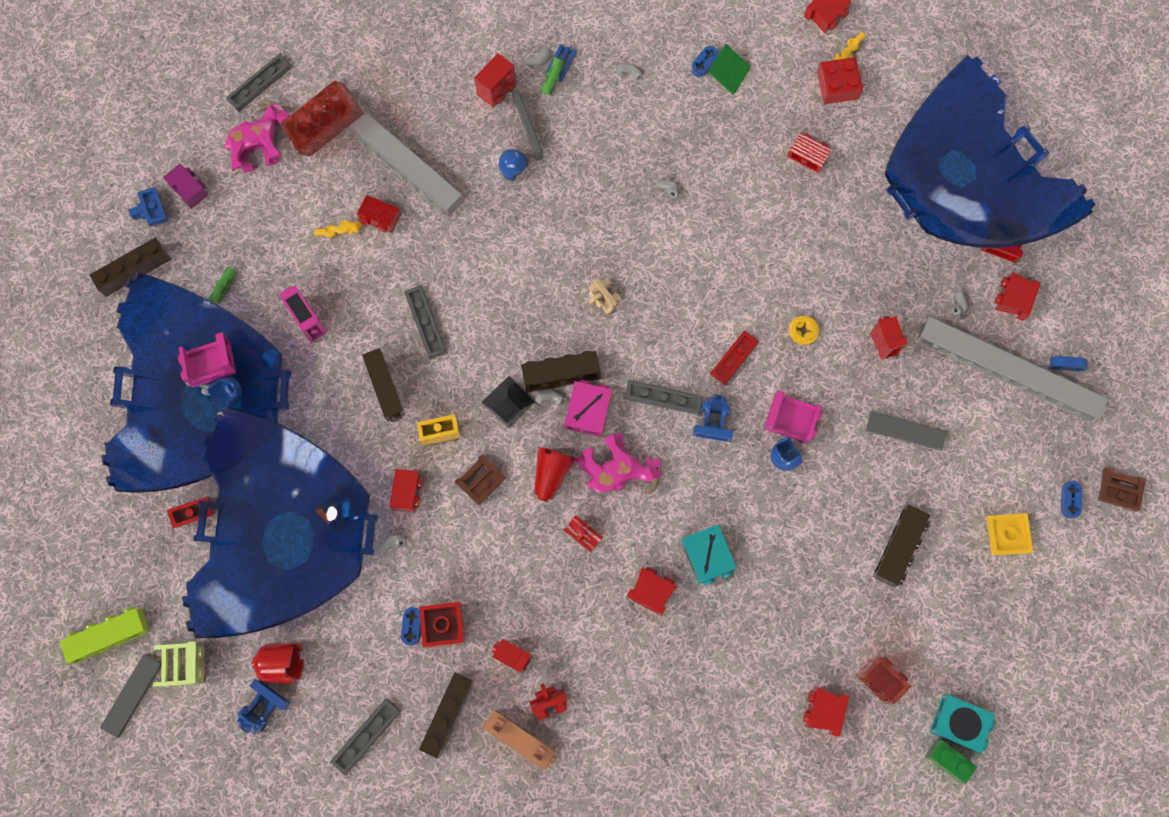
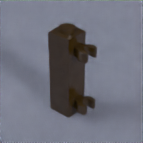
M378 348L362 354L384 418L387 422L401 420L402 416L406 414L383 352Z

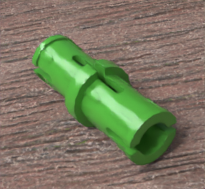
M554 57L549 72H546L545 76L547 77L541 92L552 95L554 86L560 79V71L565 63L563 60Z
M226 267L221 278L215 283L216 286L208 298L210 301L218 305L220 304L226 291H229L230 284L237 271Z

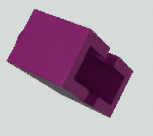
M178 164L163 178L192 209L208 196L204 190L207 187L200 179L196 181L193 178L195 174L189 167L184 168L181 164Z

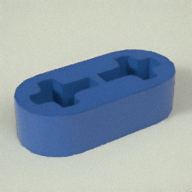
M707 46L701 51L692 64L693 75L703 77L707 74L718 56V50L715 47ZM713 53V56L706 59L707 54ZM703 63V69L697 70V67H700Z
M1055 356L1050 358V368L1053 370L1086 371L1088 369V360L1079 357Z
M1076 481L1065 483L1061 489V512L1069 519L1076 518L1082 513V487ZM1071 486L1072 489L1076 490V492L1072 494V498L1071 491H1068V488H1070ZM1071 502L1072 508L1076 509V511L1072 514L1071 511L1067 509L1071 506Z
M409 607L403 614L401 640L405 645L414 646L420 639V610L415 607ZM412 611H415V614L418 615V618H415L413 621V625H410L411 619H409L407 616L408 614H411ZM410 628H413L412 634L416 635V638L409 642L405 635L410 633Z

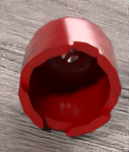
M268 643L263 645L252 659V668L257 678L268 683L297 684L296 679H301L304 669V659H300V651H303V648L299 643Z

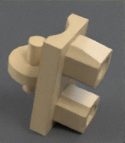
M597 277L588 288L590 290L589 295L591 296V299L588 301L590 306L596 304L607 315L612 313L622 299L618 293L610 295L608 290L612 286L608 279L600 280Z

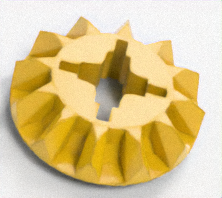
M798 316L789 325V336H791L793 342H797L800 345L811 344L819 335L818 324L811 317ZM805 324L806 331L809 333H805L802 337L801 331H798V329H801Z

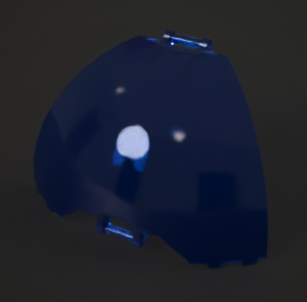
M967 55L947 74L918 108L903 130L890 155L884 174L890 184L886 191L890 196H893L903 210L905 218L907 220L914 218L927 234L944 241L976 248H1001L1023 245L1050 237L1077 224L1092 214V208L1096 204L1092 198L1087 200L1084 196L1088 191L1084 184L1078 186L1073 178L1043 177L1035 166L1049 155V151L1041 146L1030 132L1031 129L1028 125L1020 127L1013 137L1004 128L1007 95L998 86L1001 80L995 74L990 77L981 68L984 63L978 56L972 59ZM1023 137L1026 138L1037 152L1028 160L1024 158L1015 146Z
M137 272L135 278L128 279L125 287L129 289L125 302H119L116 313L120 314L116 328L119 329L133 355L131 369L121 366L113 367L115 377L113 397L110 399V406L127 409V424L108 443H104L106 455L101 456L102 464L108 466L110 476L106 477L108 485L114 487L115 492L127 493L158 492L197 483L219 474L252 454L277 430L279 411L289 410V378L292 375V371L282 370V353L262 334L231 312L178 285ZM223 332L230 341L236 369L235 374L226 377H233L241 384L242 396L239 402L232 408L225 409L218 406L210 395L202 394L201 387L196 386L192 388L187 386L180 374L183 370L178 361V355H180L179 347L183 346L186 351L216 342L215 335ZM123 376L133 378L131 401L121 399ZM279 379H281L280 402H277Z
M226 406L223 412H217L213 420L217 422V426L213 435L206 436L203 444L207 446L203 461H206L219 490L216 503L208 501L198 502L200 510L197 531L193 541L210 543V557L191 580L186 581L187 596H182L183 606L189 608L190 621H186L187 630L193 632L194 638L239 636L259 632L294 620L320 607L350 586L361 574L363 555L374 556L375 550L373 549V541L378 515L368 514L369 493L348 469L321 447L284 425L260 415ZM320 507L327 514L329 525L315 511L317 508ZM208 509L218 510L215 537L204 536ZM365 521H368L365 548H362Z

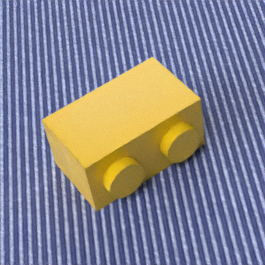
M455 414L417 422L419 438L423 446L461 438Z

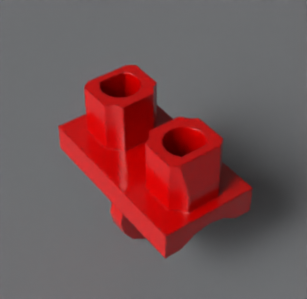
M577 515L573 517L563 530L590 553L603 539L602 535Z
M544 683L540 684L542 690L535 693L536 699L529 701L532 713H535L540 721L549 717L548 707L554 705L557 713L567 710V698L564 689L555 691L554 686L546 688Z

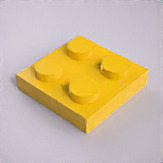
M1027 513L986 517L991 556L1033 553Z

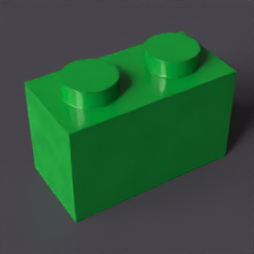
M935 740L924 756L957 782L963 784L968 782L977 768L975 764L943 740Z

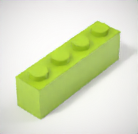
M131 607L123 611L124 614L105 618L103 623L98 625L94 623L86 626L82 632L78 633L76 631L67 634L65 639L59 641L66 664H77L151 632L144 611Z

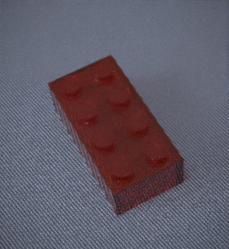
M334 80L284 120L281 126L298 154L310 157L364 114L346 84Z

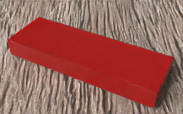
M743 331L710 372V375L725 386L758 345L759 341L746 331Z

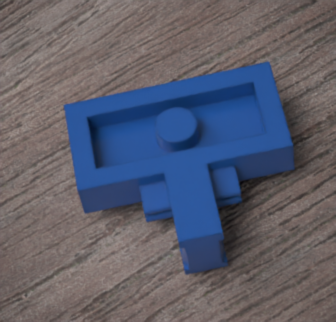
M156 187L137 192L140 203L137 204V207L128 209L133 220L146 219L150 227L168 221Z

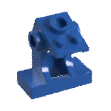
M713 394L712 397L708 396V399L703 401L702 411L705 412L704 425H695L692 436L731 442L733 431L724 429L725 415L729 416L731 404H728L727 399L723 395ZM710 413L721 414L719 425L709 423Z
M254 679L250 684V687L257 691L255 699L249 707L243 706L237 714L239 728L245 733L251 732L253 735L257 731L262 732L268 724L266 720L276 706L281 710H287L291 704L258 679ZM260 702L268 707L261 717L253 712Z

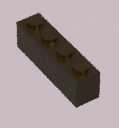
M155 237L91 273L89 276L97 290L107 297L172 259L164 245Z
M584 351L576 355L566 354L559 358L549 357L543 361H528L525 364H521L526 393L572 385L575 381L579 382L580 380L594 381L601 379L596 351Z
M909 504L903 508L872 577L892 587L903 584L907 576L905 574L906 568L912 565L915 558L912 556L914 550L920 547L922 543L920 537L923 532L927 531L930 525V521H928L930 514Z
M454 672L421 743L420 751L437 759L441 757L475 683L474 680Z

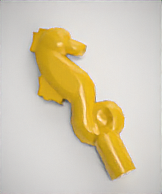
M860 32L855 38L848 39V47L843 49L841 56L839 53H836L833 60L852 58L853 54L851 53L859 49V43L866 35Z
M344 219L339 223V226L329 225L326 228L314 229V235L326 236L328 238L334 237L335 233L345 234L349 232L350 235L358 233L362 226L357 221L349 222Z

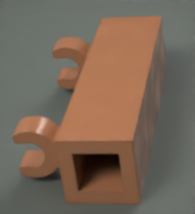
M496 710L492 712L483 726L484 730L543 770L546 767L551 768L557 758L554 756L555 750Z

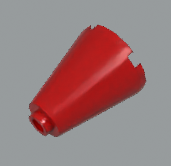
M538 447L534 494L537 495L538 500L548 502V499L553 500L575 462V457L567 456L548 448Z

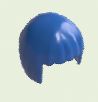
M509 149L500 155L498 166L502 175L507 180L514 181L513 175L522 173L528 166V160L525 154L519 150Z
M233 377L217 379L207 388L213 401L225 409L235 406L242 396L241 384Z
M789 436L778 441L771 450V462L782 471L793 470L803 462L800 452L793 445Z

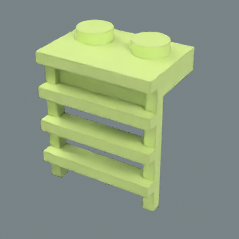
M191 641L184 644L154 646V650L162 649L161 682H154L153 687L204 683V642ZM180 648H186V680L180 681ZM168 649H174L173 681H168Z

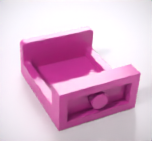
M223 332L215 335L216 342L186 351L183 346L179 347L180 355H178V361L183 370L180 374L182 380L187 382L192 388L236 373L231 344Z
M777 390L764 429L808 444L816 436L817 429H815L816 422L821 420L823 411H820L822 405L817 404V406L787 397L784 395L785 392Z

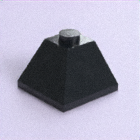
M508 376L482 403L509 429L535 401Z

